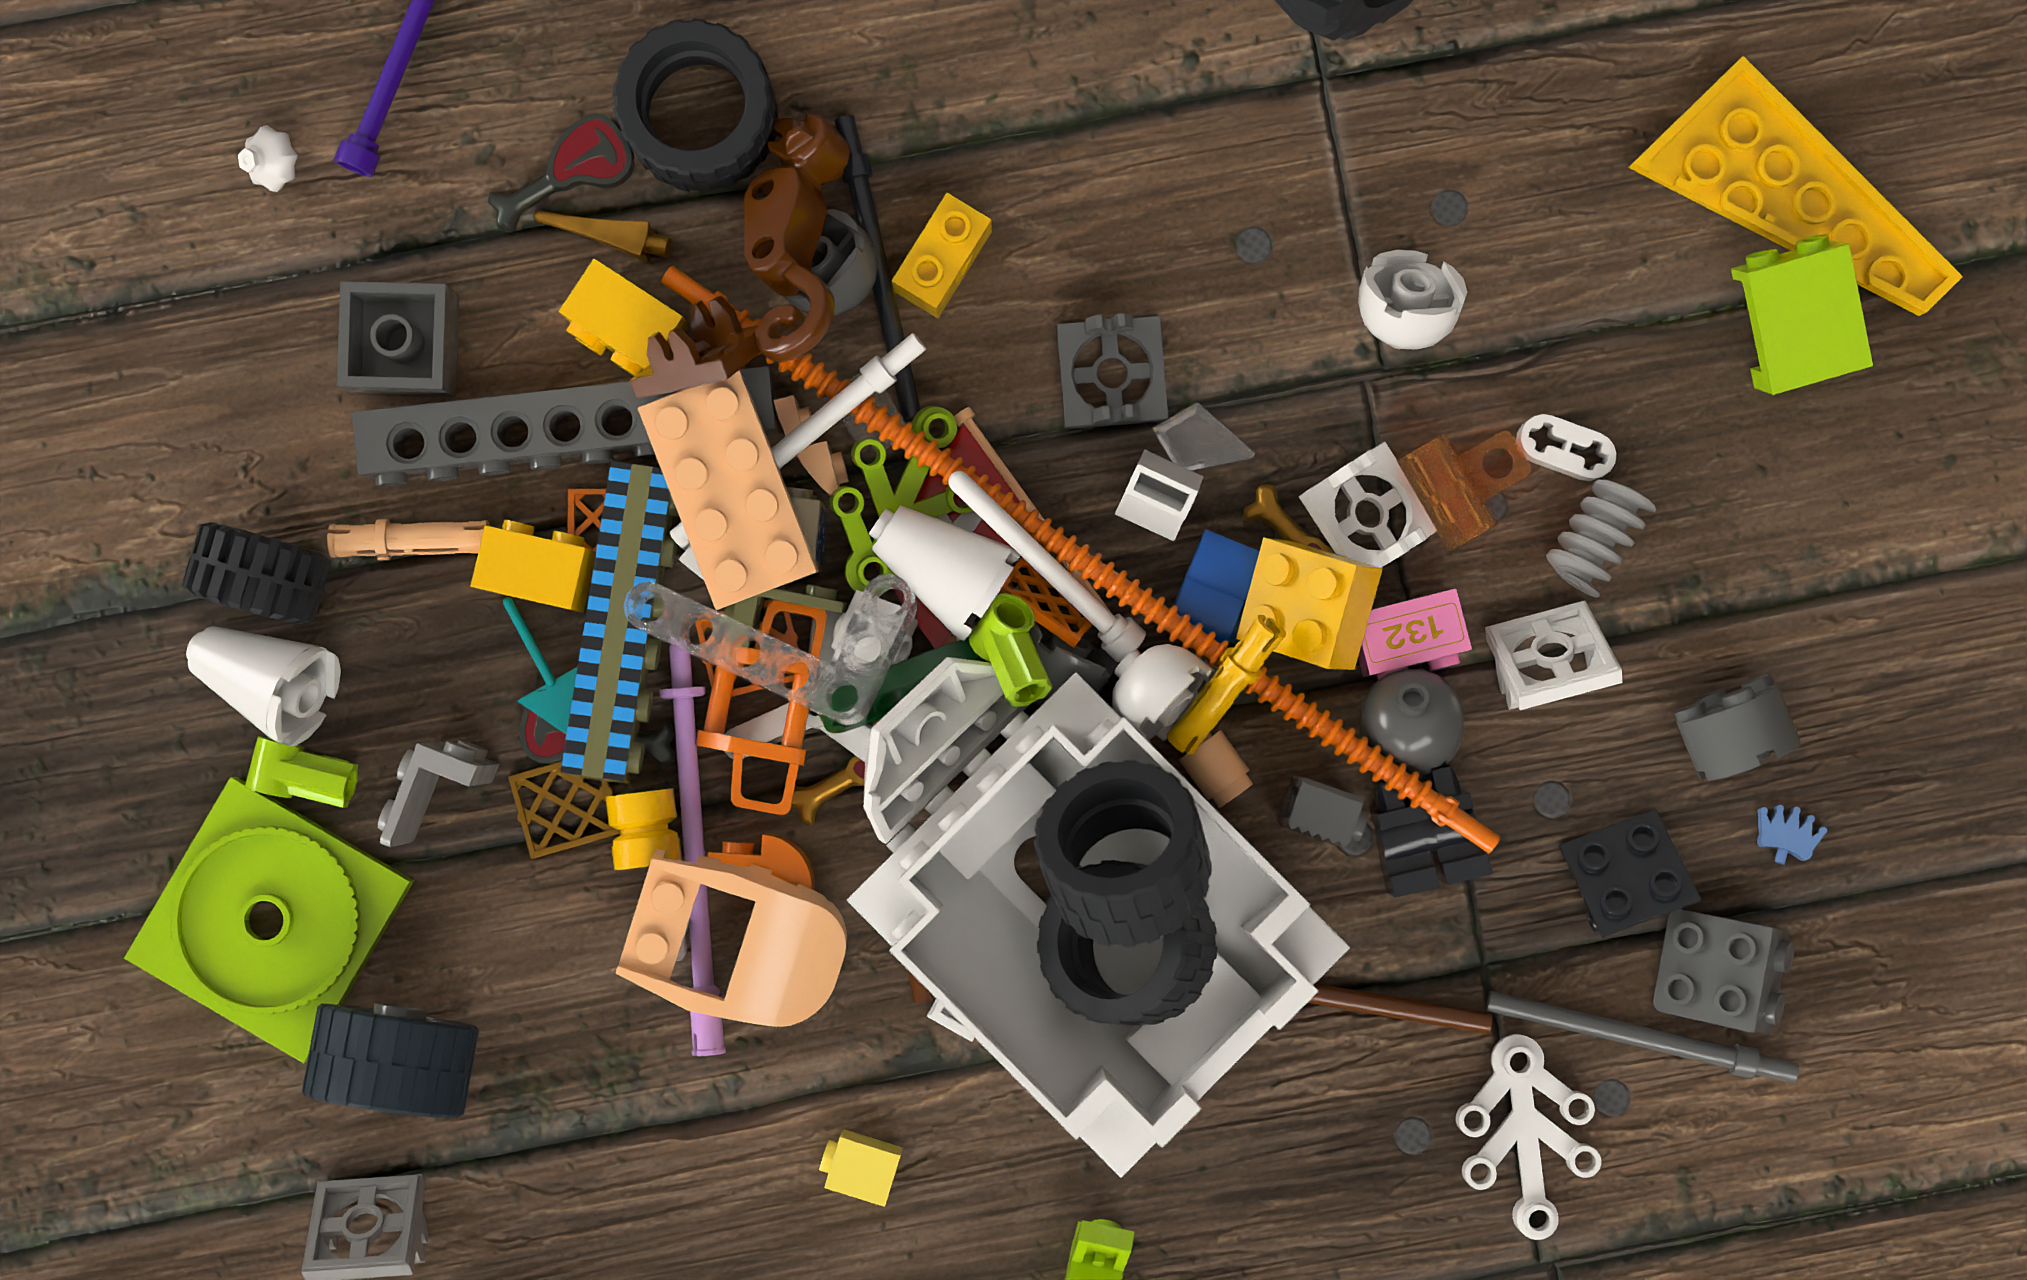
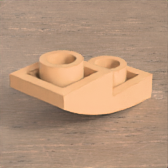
M794 395L773 400L786 436L811 416L808 406L799 408L798 401ZM827 441L809 445L796 455L811 477L829 496H831L835 489L840 487L841 483L849 482L841 451L832 453Z

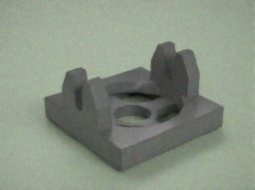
M1118 313L1114 315V318L1105 319L1103 315H1094L1086 318L1085 322L1057 324L1065 429L1168 421L1160 316L1133 318V315ZM1117 334L1138 343L1146 353L1149 362L1130 364L1126 357L1118 353ZM1101 336L1102 356L1095 361L1093 367L1074 368L1075 360L1081 349L1094 338ZM1106 360H1118L1126 367L1127 378L1121 386L1107 388L1098 380L1097 369ZM1150 379L1149 387L1138 402L1123 405L1122 392L1128 388L1131 380ZM1093 383L1099 391L1106 394L1107 406L1096 408L1087 403L1077 391L1076 385Z

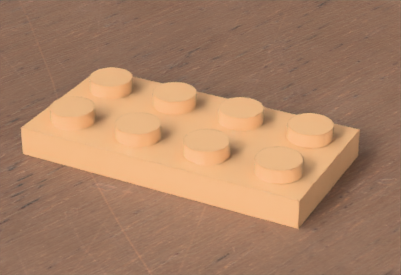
M738 370L727 380L687 388L638 407L715 610L818 572L741 370Z

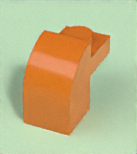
M773 833L762 834L761 853H753L754 843L722 841V851L713 850L708 852V857L721 859L722 863L750 867L751 864L772 870L773 876L794 886L800 883L814 891L816 890L815 873L808 856L796 843L781 835Z

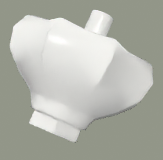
M265 125L260 127L254 136L246 139L245 148L238 154L239 166L249 173L253 184L263 185L270 191L278 192L286 182L295 178V163L298 154L292 148L287 133L277 132Z

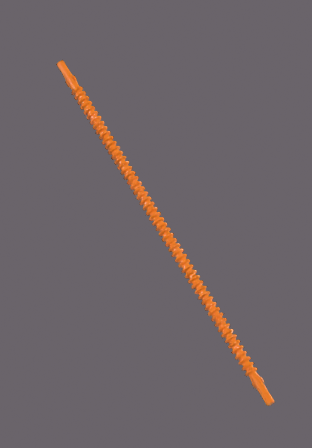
M673 265L666 271L661 280L662 284L691 304L702 300L709 310L713 322L715 321L711 313L710 301L715 297L722 296L728 302L724 294L719 291L715 294ZM734 308L741 328L758 325L761 321L760 318L754 321L750 320L749 310L740 312ZM811 353L790 361L778 362L780 364L778 369L781 373L789 370L792 372L791 379L793 381H797L799 378L805 381L804 388L806 390L812 387L816 388V396L819 399L827 396L831 400L850 384L849 379H845L842 382L839 381L836 370L830 373L824 370V362L821 361L818 364H814ZM766 357V362H767L768 364H771V363L774 362V361H772V360H770L769 358ZM870 396L849 412L855 416V424L858 425L861 422H865L868 425L866 428L868 433H872L874 430L878 431L881 442L887 439L891 440L894 451L902 448L905 450L904 457L906 459H910L912 456L918 459L917 467L929 466L931 468L930 476L933 477L937 473L943 477V485L949 484V477L952 473L956 471L965 472L1039 544H1042L1048 553H1055L1057 555L1056 560L1059 563L1063 560L1069 564V572H1073L1075 569L1079 570L1082 573V581L1090 578L1095 582L1093 585L1094 589L1097 590L1100 587H1104L1107 590V598H1111L1113 595L1117 596L1120 599V607H1124L1126 604L1130 605L1133 616H1136L1138 613L1145 616V624L1150 622L1156 623L1158 625L1156 629L1158 633H1162L1164 630L1168 631L1171 642H1174L1176 639L1183 642L1182 648L1187 650L1189 648L1194 649L1197 657L1201 658L1203 656L1208 659L1207 665L1211 668L1215 665L1219 667L1223 663L1220 658L1227 650L1229 644L1227 640L1221 643L1217 642L1214 631L1206 634L1202 631V623L1193 625L1189 622L1191 618L1189 614H1185L1183 617L1179 616L1176 605H1173L1171 608L1164 605L1165 597L1153 598L1151 596L1152 588H1147L1145 591L1139 588L1140 580L1129 581L1126 578V570L1120 573L1116 572L1113 569L1115 566L1114 562L1111 561L1108 564H1104L1101 561V553L1093 556L1088 552V544H1084L1082 547L1078 546L1075 543L1077 540L1075 535H1072L1070 538L1063 535L1064 528H1052L1050 526L1052 522L1050 518H1046L1044 521L1040 520L1037 509H1034L1032 512L1027 511L1024 500L1020 503L1014 502L1012 500L1014 497L1013 492H1008L1006 495L1001 493L1000 483H996L994 486L990 485L987 482L988 475L984 474L982 477H978L975 474V466H970L967 469L962 465V457H958L956 460L952 459L949 448H946L944 451L937 448L938 441L932 440L927 442L924 439L926 436L924 431H920L918 434L914 433L911 422L903 425L899 422V414L893 416L887 414L888 407L886 405H882L880 408L874 405L875 397ZM1265 666L1259 669L1262 674L1254 684H1247L1246 694H1251L1253 691L1259 695V703H1263L1265 700L1269 701L1272 704L1270 708L1272 712L1280 709L1284 712L1283 719L1285 721L1293 718L1297 721V729L1307 727L1310 730L1308 734L1310 738H1314L1316 735L1320 736L1323 747L1329 744L1333 745L1336 756H1339L1341 753L1348 756L1347 764L1359 763L1361 765L1359 768L1360 773H1365L1368 770L1373 773V782H1378L1380 779L1386 782L1385 790L1390 791L1395 788L1398 791V799L1408 797L1411 800V808L1422 807L1426 810V813L1431 815L1432 821L1439 826L1448 825L1488 854L1498 844L1501 836L1458 807L1459 801L1451 796L1445 797L1431 789L1432 782L1430 780L1424 783L1418 780V772L1407 773L1405 771L1407 767L1405 763L1395 765L1392 754H1388L1386 757L1380 754L1381 746L1369 747L1367 745L1368 737L1356 738L1354 736L1355 728L1343 729L1342 719H1337L1335 722L1330 720V711L1319 712L1316 709L1317 702L1313 701L1307 704L1304 701V693H1299L1297 696L1291 692V684H1286L1284 687L1278 683V675H1274L1272 678L1268 677L1265 674L1267 671Z

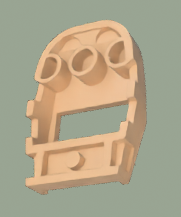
M655 849L616 974L688 1011L766 1026L783 1027L797 1024L811 1017L826 1003L834 990L847 947L846 925L841 913L832 902L828 901L824 895L800 883L794 886L773 876L772 870L751 864L750 867L722 863L721 859L699 855L696 863L664 858L666 850ZM700 884L756 901L725 998L686 987L670 980Z

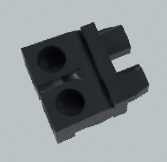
M1446 764L1431 768V773L1422 775L1424 782L1427 780L1432 782L1431 789L1445 797H1453L1460 802L1458 806L1460 809L1476 819L1470 792L1461 790L1451 765ZM1384 780L1374 782L1377 809L1370 811L1373 826L1375 827L1386 893L1397 898L1440 887L1439 880L1450 885L1493 874L1488 854L1448 825L1439 826L1433 822L1431 815L1426 813V810L1422 807L1411 808V801L1408 797L1398 799V791L1395 788L1390 791L1385 790L1386 782ZM1430 855H1433L1435 866L1432 864Z

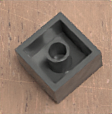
M340 281L337 387L352 395L456 397L459 294L447 284Z

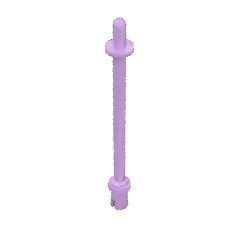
M676 638L669 646L672 689L659 690L661 698L673 699L684 861L696 863L698 855L705 856L698 754L697 746L695 745L696 727L693 697L706 694V688L693 687L689 643L685 639ZM700 884L689 918L693 989L725 998V994L720 993V989L714 985L708 891L706 885ZM690 1011L693 1043L692 1056L726 1053L722 1018Z

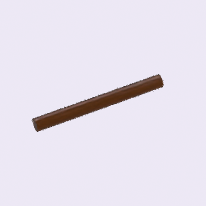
M1318 983L1313 985L1318 992L1307 1002L1489 1034L1492 1025V1014L1487 1012Z

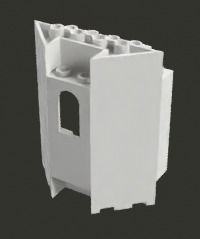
M1075 672L1031 717L1022 710L1000 732L1007 741L993 755L984 748L962 770L969 779L955 793L948 786L941 790L925 806V809L931 816L917 830L908 823L886 845L893 854L847 901L892 946L889 951L1075 1139L1080 1136L1121 1178L1156 1142L1163 1148L1201 1110L1198 1100L1273 1025L1280 1030L1318 992L1313 985L1350 947L1309 907L1310 904L1124 717L1121 718ZM1124 760H1137L1138 763H1151L1180 779L1182 786L1190 791L1195 806L1198 809L1212 864V876L1209 877L1208 882L1210 887L1206 898L1203 899H1205L1210 909L1209 913L1212 921H1215L1217 931L1215 940L1218 949L1217 959L1214 960L1212 968L1214 972L1209 983H1206L1203 988L1202 995L1195 1003H1191L1184 1013L1176 1018H1168L1163 1023L1155 1025L1142 1024L1140 1026L1096 1023L1086 1020V1017L1080 1014H1074L1065 1007L1066 1005L1060 999L1054 996L1049 989L1050 985L1047 979L1043 977L1041 972L1040 956L1037 953V940H1039L1040 930L1038 925L1047 905L1018 876L1014 865L1015 854L1019 846L1025 840L1036 836L1034 829L1037 818L1040 817L1042 806L1047 798L1056 792V788L1065 780L1068 781L1074 777L1077 772L1085 768L1090 769L1098 766L1099 763L1108 761L1124 762ZM1123 830L1097 842L1085 854L1079 865L1081 867L1088 864L1095 865L1104 860L1129 861L1150 865L1163 853L1170 839L1151 830ZM1163 936L1160 937V940L1151 943L1144 942L1128 947L1116 944L1108 946L1100 944L1096 940L1093 942L1094 958L1100 975L1111 989L1123 995L1136 992L1149 981L1158 967L1163 949Z

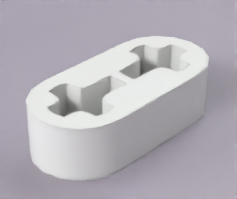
M1541 414L1534 416L1522 424L1517 432V448L1525 459L1579 480L1591 481L1603 477L1611 471L1616 461L1615 446L1608 437L1552 415ZM1542 426L1547 427V437L1562 443L1561 449L1547 446L1538 452L1535 450L1536 441L1529 437V432H1536ZM1591 444L1597 446L1596 455L1603 458L1602 464H1595L1587 470L1583 467L1585 459L1582 456L1571 453V447L1584 450Z

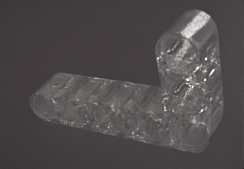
M883 574L872 579L863 592L831 662L828 663L656 583H639L631 588L624 601V612L628 621L646 634L844 725L858 723L870 711L917 609L916 596L907 582L901 577L893 574ZM888 589L902 591L904 593V603L899 611L888 615L878 611V598L884 591ZM652 597H662L664 601L663 614L654 622H644L641 611L645 602ZM699 619H710L713 630L709 639L702 644H692L689 640V630L692 624ZM865 637L878 638L881 643L879 656L870 663L857 662L854 654L855 646ZM746 641H757L761 650L759 659L749 667H740L736 660L738 648ZM794 663L806 664L809 669V677L805 685L795 690L787 689L783 678L787 668ZM843 685L854 686L858 694L855 706L847 712L835 711L831 702L835 690Z

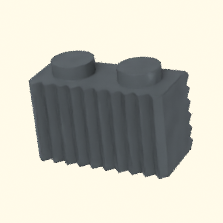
M1293 776L1277 820L1280 827L1343 848L1349 845L1351 840L1359 842L1364 832L1369 812L1362 810L1364 798L1304 777Z

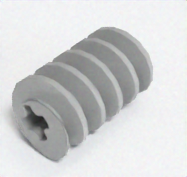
M1599 479L1592 485V491L1597 498L1586 497L1580 503L1585 515L1575 514L1569 520L1570 527L1575 533L1562 532L1558 536V543L1563 550L1551 549L1546 555L1548 562L1562 579L1578 590L1596 598L1600 596V593L1591 584L1592 579L1595 578L1609 582L1612 578L1602 566L1604 561L1621 564L1623 561L1613 548L1615 544L1632 547L1635 543L1625 531L1627 526L1641 530L1646 526L1644 521L1637 515V511L1639 509L1650 512L1656 511L1655 505L1649 499L1630 487Z

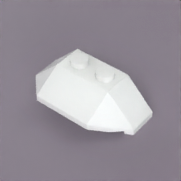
M947 657L872 727L865 748L864 809L878 839L886 844L986 748L1022 710L1024 711L1028 707L1011 706L1010 701L1004 695L991 663Z

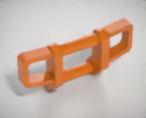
M774 600L767 607L754 649L715 643L712 658L717 659L708 710L704 730H698L695 745L734 753L731 801L736 807L778 815H785L790 811L798 766H804L807 750L802 749L814 681L815 677L821 678L823 662L819 661L827 614L823 609ZM777 613L798 614L815 620L816 626L809 659L763 651L773 618ZM738 663L794 673L781 745L724 735ZM743 755L789 763L783 798L779 803L772 804L750 800L742 796Z

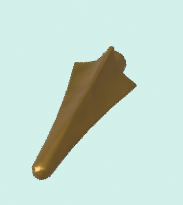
M541 210L536 211L534 214V220L539 223L586 237L648 264L650 254L667 258L671 251L672 238L657 234L658 229L651 228L650 221L584 218Z

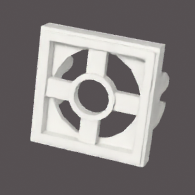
M1386 442L1367 451L1299 496L1335 554L1380 568L1441 529ZM1355 476H1377L1388 481L1393 489L1382 496L1365 493ZM1341 487L1350 503L1347 508V518L1338 523L1335 517V498ZM1359 501H1370L1378 507L1380 521L1376 527L1367 528L1357 520L1355 508ZM1402 502L1406 507V524L1401 537L1396 541L1386 524L1389 519V510ZM1355 531L1362 535H1372L1381 550L1364 549L1352 543L1348 536Z
M1586 601L1485 627L1486 641L1495 657L1499 688L1502 694L1506 693L1509 710L1517 707L1523 710L1622 683V669ZM1563 633H1570V634H1573V635H1575V636H1574V637H1569V636H1567V635H1565V634H1563ZM1535 635L1536 638L1533 640L1531 648L1514 652L1525 639ZM1547 643H1560L1568 649L1563 655L1553 658L1545 657L1538 652V649ZM1584 652L1587 669L1574 673L1569 662L1572 661L1574 654ZM1538 664L1544 668L1552 669L1556 678L1538 681L1522 674L1518 669Z

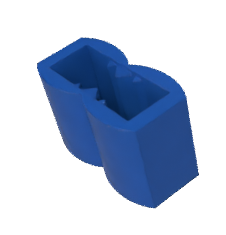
M1205 529L1174 602V605L1178 607L1177 614L1182 617L1185 614H1189L1191 616L1189 622L1193 625L1202 623V631L1206 634L1214 631L1217 642L1221 643L1227 640L1237 644L1239 640L1236 639L1243 614L1241 609L1249 592L1259 551Z

